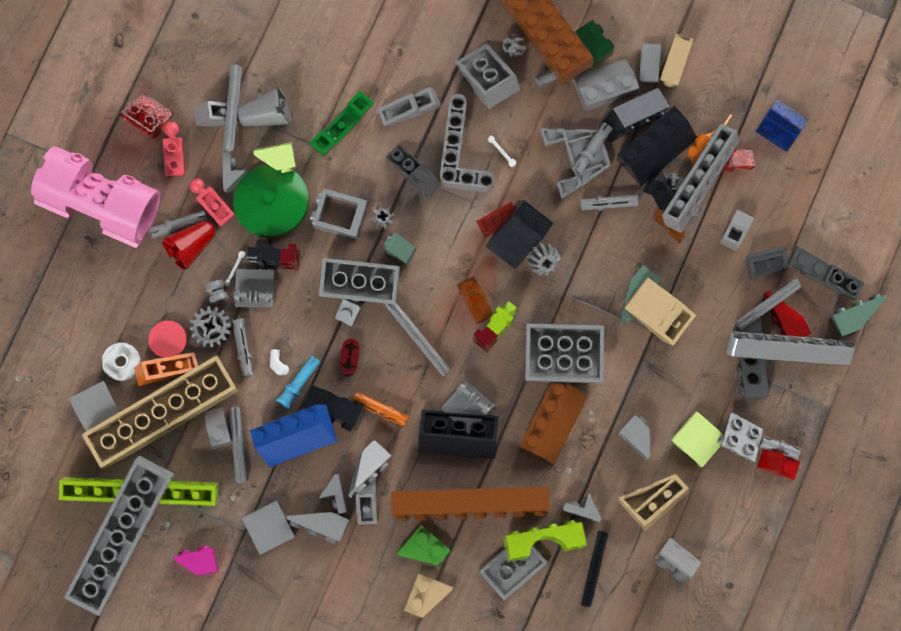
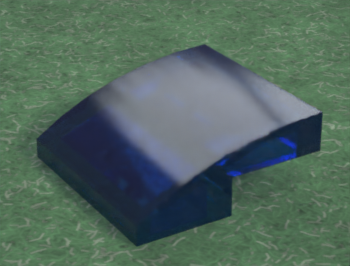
M777 99L755 132L788 152L809 119Z

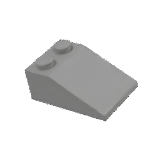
M487 43L456 61V65L488 109L520 90L516 75Z

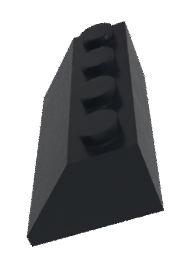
M673 106L620 151L616 160L642 187L659 170L661 171L693 144L697 136L687 118L676 106Z
M422 409L418 452L495 459L499 416ZM449 416L482 420L472 423L470 434L466 432L467 425L464 421H454Z

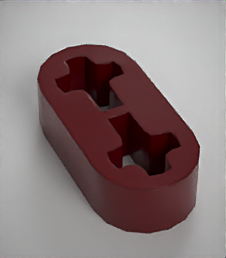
M347 339L342 346L340 370L347 376L353 375L358 366L360 345L355 339ZM350 343H354V347H357L356 350L352 351V356L349 355V349L346 348V346H350ZM348 359H351V365L354 367L346 371L343 365H347Z

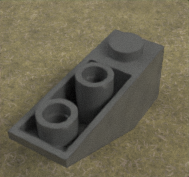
M400 145L386 156V159L426 198L441 186L433 172Z

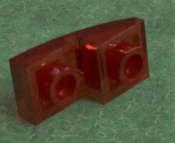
M735 149L721 171L733 172L735 168L753 170L755 167L753 150Z
M512 202L476 221L485 238L496 232L513 208Z

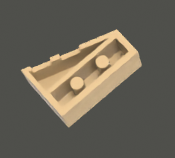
M674 474L650 486L640 488L633 493L618 498L619 503L646 531L687 496L689 488Z

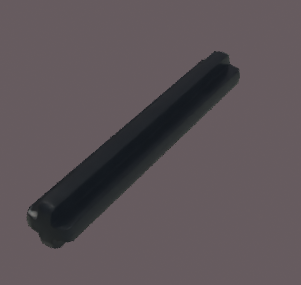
M601 530L597 533L581 605L584 607L592 606L608 533Z

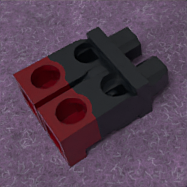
M258 243V247H248L247 259L250 263L258 264L261 269H267L268 266L275 269L299 270L301 252L297 244H289L288 249Z

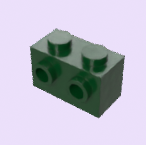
M591 20L574 31L593 56V67L613 55L614 45L609 38H605L603 35L604 31L599 23L596 24L594 20Z

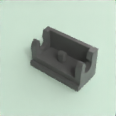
M785 246L748 255L745 259L751 279L788 270V257Z

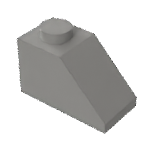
M206 101L194 107L196 126L215 127L225 125L227 103Z
M220 407L204 412L211 447L217 449L231 445L232 438L224 408Z
M635 415L620 430L618 435L647 460L651 456L648 422L641 416L637 417Z
M374 479L372 483L367 482L365 484L366 487L360 494L357 492L355 494L358 525L377 524L376 480Z

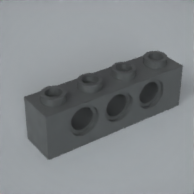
M761 319L754 321L743 330H740L735 324L733 332L762 334ZM739 357L737 375L741 376L742 384H739L740 396L743 395V400L764 399L769 396L765 359L754 358L755 363L750 365L746 362L745 357ZM748 375H754L757 378V382L755 384L750 383L747 379Z

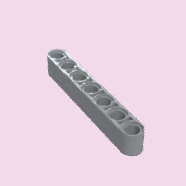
M730 332L725 352L734 357L851 365L856 345L845 340Z

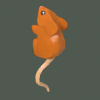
M732 114L729 115V117L723 123V125H726L728 123ZM716 130L709 134H701L695 139L693 146L687 152V157L690 159L692 166H694Z

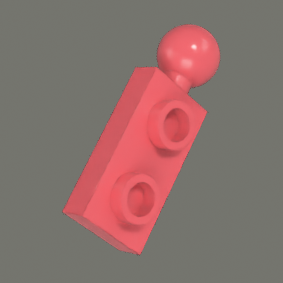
M169 122L164 127V132L169 138L163 139L165 176H185L182 137L176 138V135L179 133V126L175 122Z
M201 179L191 181V191L200 194L196 200L220 227L224 226L235 216L211 186L205 190V183Z

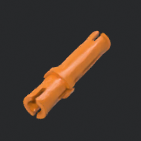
M358 391L353 397V403L363 404L365 409L384 417L386 421L390 420L405 427L409 419L408 415L398 412L394 407L386 406Z

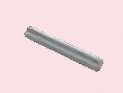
M797 279L792 280L737 320V327L740 330L745 329L800 289V282Z
M232 407L229 409L235 478L236 483L241 484L247 481L239 407Z

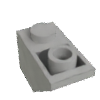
M737 209L720 243L737 252L754 218Z

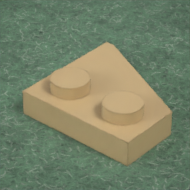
M418 574L404 611L423 618L453 591L454 587Z

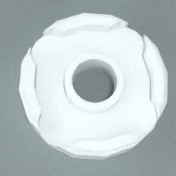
M127 343L111 345L102 356L104 372L116 381H125L135 376L134 367L141 362L138 351ZM119 357L126 358V364L122 367L116 364V360Z

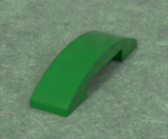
M359 91L347 103V107L324 131L321 130L309 142V145L322 156L326 155L361 121L374 102Z

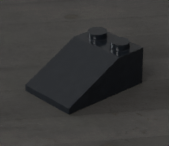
M519 200L485 247L513 269H516L529 255L528 253L533 250V247H536L554 223L525 200Z

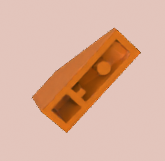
M192 352L143 361L134 367L138 386H143L182 376L198 367L195 353Z

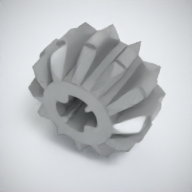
M540 243L538 248L533 247L534 251L528 253L530 258L527 261L530 269L540 276L543 274L548 276L550 271L555 272L554 268L560 266L558 261L561 258L558 250L548 243L545 245Z

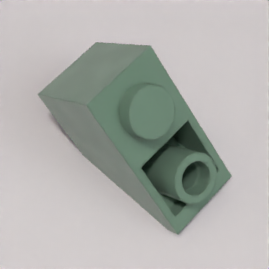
M395 232L392 237L388 236L384 244L386 246V256L405 267L408 266L416 251L415 246Z

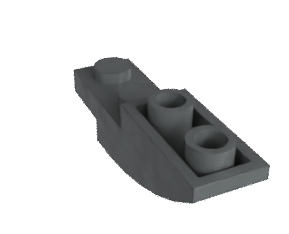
M799 246L794 248L787 262L788 265L799 270L803 276L853 300H857L864 285V282L835 265L827 264Z

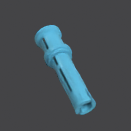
M311 355L291 384L285 386L284 392L275 401L289 410L294 399L300 396V389L321 362Z

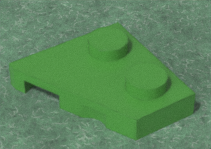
M420 525L398 551L397 555L439 565L451 550Z

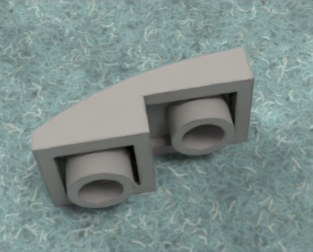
M642 44L640 83L659 82L661 44Z

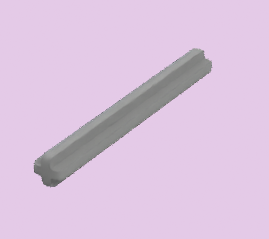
M238 65L231 66L223 140V150L226 151L234 150L242 74V67Z
M385 303L387 309L442 376L448 374L450 368L397 303Z

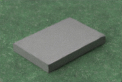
M534 545L527 559L511 562L507 561L506 551L503 549L478 572L500 598L505 601L548 562Z

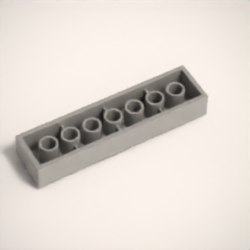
M141 456L135 459L64 597L65 599L100 616L169 486L174 473Z

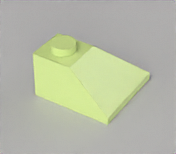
M292 142L258 148L253 151L256 157L274 169L281 170L282 173L293 171L292 167H296Z

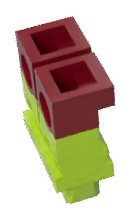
M509 301L503 308L498 306L487 327L483 331L477 329L473 334V342L488 353L504 334L506 327L509 329L512 326L517 307Z

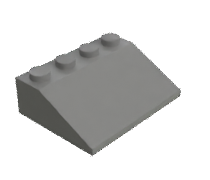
M526 325L525 381L603 383L604 326Z

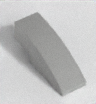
M428 87L418 93H410L379 108L378 112L383 125L386 127L422 115L441 105L435 89Z

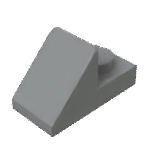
M222 152L223 190L225 194H229L247 172L246 170H233L236 169L235 158H232L230 152Z
M335 474L319 498L335 497V500H332L334 511H338L339 515L347 514L340 476Z
M590 494L587 496L584 508L580 507V503L574 501L565 502L563 512L596 523L601 522V516Z

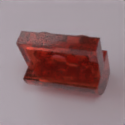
M142 93L135 101L132 100L123 109L120 116L154 139L161 134L162 128L173 117V112L145 93Z

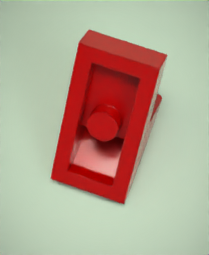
M762 449L757 468L795 480L801 461L786 457L784 453Z

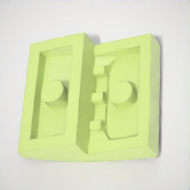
M695 411L673 436L671 441L699 467H703L720 448V444L717 441L720 436L724 437V435Z

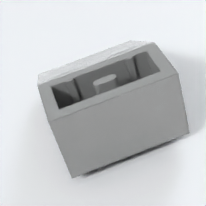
M671 538L665 542L654 556L657 559L656 564L664 570L666 568L671 570V575L679 582L690 580L701 563Z

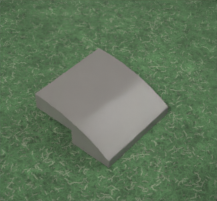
M104 381L69 398L86 432L120 412Z
M277 500L242 517L260 555L295 538Z

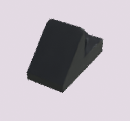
M660 170L646 183L643 192L652 195L659 209L663 211L666 210L675 196L663 172Z

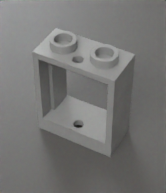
M323 188L322 193H318L316 204H318L317 210L313 211L310 221L313 222V228L357 240L368 207L367 201ZM327 197L358 205L350 230L320 221Z

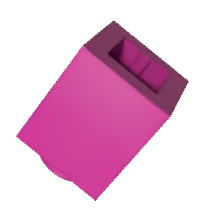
M209 546L198 547V551L190 553V550L178 552L179 556H174V561L198 576L219 572L215 550L209 548Z

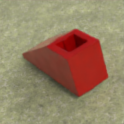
M766 291L763 294L764 298L762 300L765 301L773 294L770 291ZM783 301L770 310L772 322L775 326L778 325L781 331L779 335L809 337L812 334L804 317Z

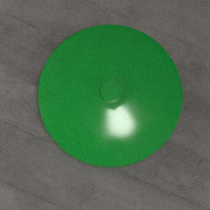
M263 165L251 170L240 180L234 192L233 208L238 221L248 232L262 238H278L291 233L303 222L309 208V193L303 179L294 170L282 173L281 170H276L270 165Z

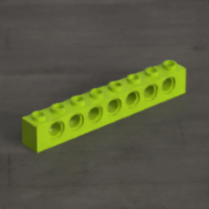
M63 477L59 480V500L114 502L125 479ZM171 481L159 504L215 506L218 503L219 483Z

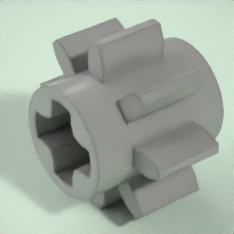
M519 34L507 36L503 42L505 54L516 58L518 55H523V52L526 50L524 38L520 37Z
M380 206V210H373L376 217L371 219L372 222H377V229L381 226L386 230V226L389 224L394 225L391 219L395 218V214L389 213L390 207L383 209ZM381 215H385L386 221H382Z

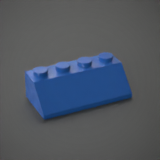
M314 405L250 430L256 451L269 467L337 442L326 405Z

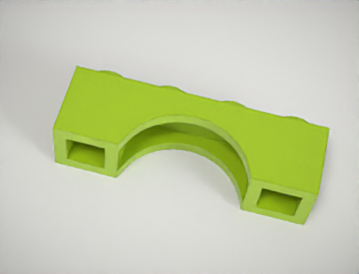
M576 520L564 522L565 525L563 526L550 524L545 526L546 529L538 530V527L526 529L527 532L519 533V531L508 532V536H505L503 539L507 561L527 559L530 556L533 544L545 539L555 541L564 551L584 548L587 543L582 522L576 523Z

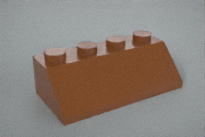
M551 382L519 448L554 465L588 396L566 382Z

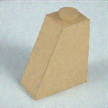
M676 33L660 80L664 81V85L669 87L678 86L694 40L693 38Z

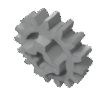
M210 306L207 307V311L201 308L200 315L194 314L196 320L190 321L194 326L189 329L195 332L191 335L192 338L198 337L196 343L200 344L203 342L204 348L210 344L213 349L216 343L222 346L220 341L227 342L228 340L225 336L231 335L228 328H231L232 325L227 323L230 320L229 316L224 317L225 311L218 313V307H215L214 311L211 310ZM218 317L222 320L223 327L218 325ZM213 323L215 328L209 331L207 326H211ZM198 328L204 331L203 337L199 334Z

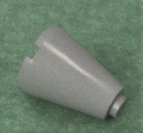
M275 88L238 108L237 122L241 123L242 126L288 124L290 122L289 106H285L284 99L286 97L281 88Z

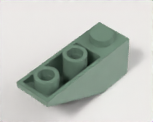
M645 265L631 278L624 307L647 277L657 285L660 283L661 279ZM624 307L620 319L621 325L625 321L629 323L634 317Z
M877 294L870 297L868 302L863 303L859 301L852 304L850 309L845 310V308L834 311L835 315L830 320L838 338L841 339L857 333L886 300L887 294L884 296Z

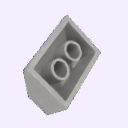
M626 59L579 74L573 78L584 112L637 95L639 91V85L634 72Z

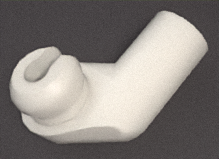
M270 350V368L277 375H287L289 367L279 360L280 350Z

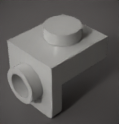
M343 299L335 318L352 327L365 301Z

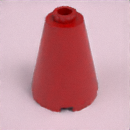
M202 221L165 237L162 245L168 256L176 260L175 264L180 269L186 270L216 236V229L211 222Z

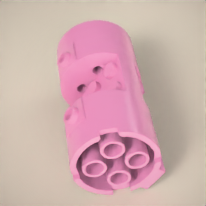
M56 146L48 150L43 157L46 161L42 163L40 168H37L32 182L31 195L34 196V204L66 218H69L76 210L100 220L103 234L135 248L144 242L145 236L150 230L149 228L152 226L161 201L160 191L142 184L129 175H123L117 181H110L103 178L101 174L92 173V162L79 153H70Z

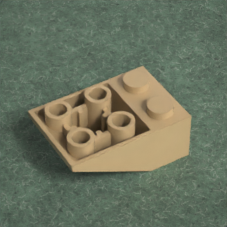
M648 277L624 307L660 340L674 346L696 316L682 302Z

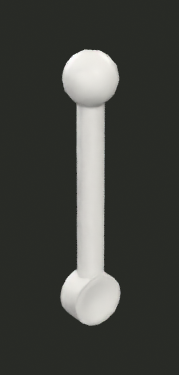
M489 136L488 142L493 143L508 160L510 167H514L516 161L505 153L495 141L494 136Z
M244 251L238 253L239 257L224 286L228 287L241 259L246 255Z

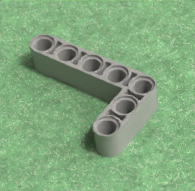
M455 94L450 98L440 182L447 188L490 192L495 185V177L491 172L459 168L467 103L463 95ZM456 101H460L463 103V106L456 108L453 104ZM457 119L461 123L458 126H453L451 121ZM455 137L458 139V142L450 144L448 140ZM452 155L456 160L450 163L446 161L448 156ZM446 174L454 176L451 181H446L443 177ZM465 176H470L473 179L470 183L462 181ZM484 178H488L491 180V184L485 186L481 181Z

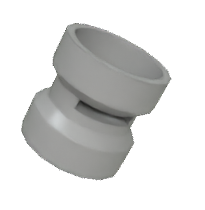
M216 280L205 285L206 292L210 295L211 305L219 304L229 299L227 292L223 289V280Z

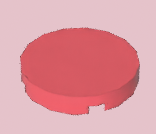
M162 321L151 329L149 345L151 350L161 358L180 355L187 345V335L184 328L178 323Z

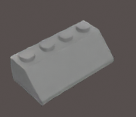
M323 258L319 296L395 304L400 266Z

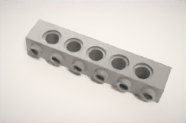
M723 124L719 125L662 214L665 226L680 233L683 232L739 144L737 130Z

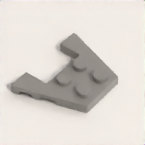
M540 129L545 147L564 141L572 166L580 157V152L585 150L598 131L585 129ZM604 142L594 155V160L589 162L582 175H579V171H577V173L574 172L575 177L557 182L561 200L611 167Z

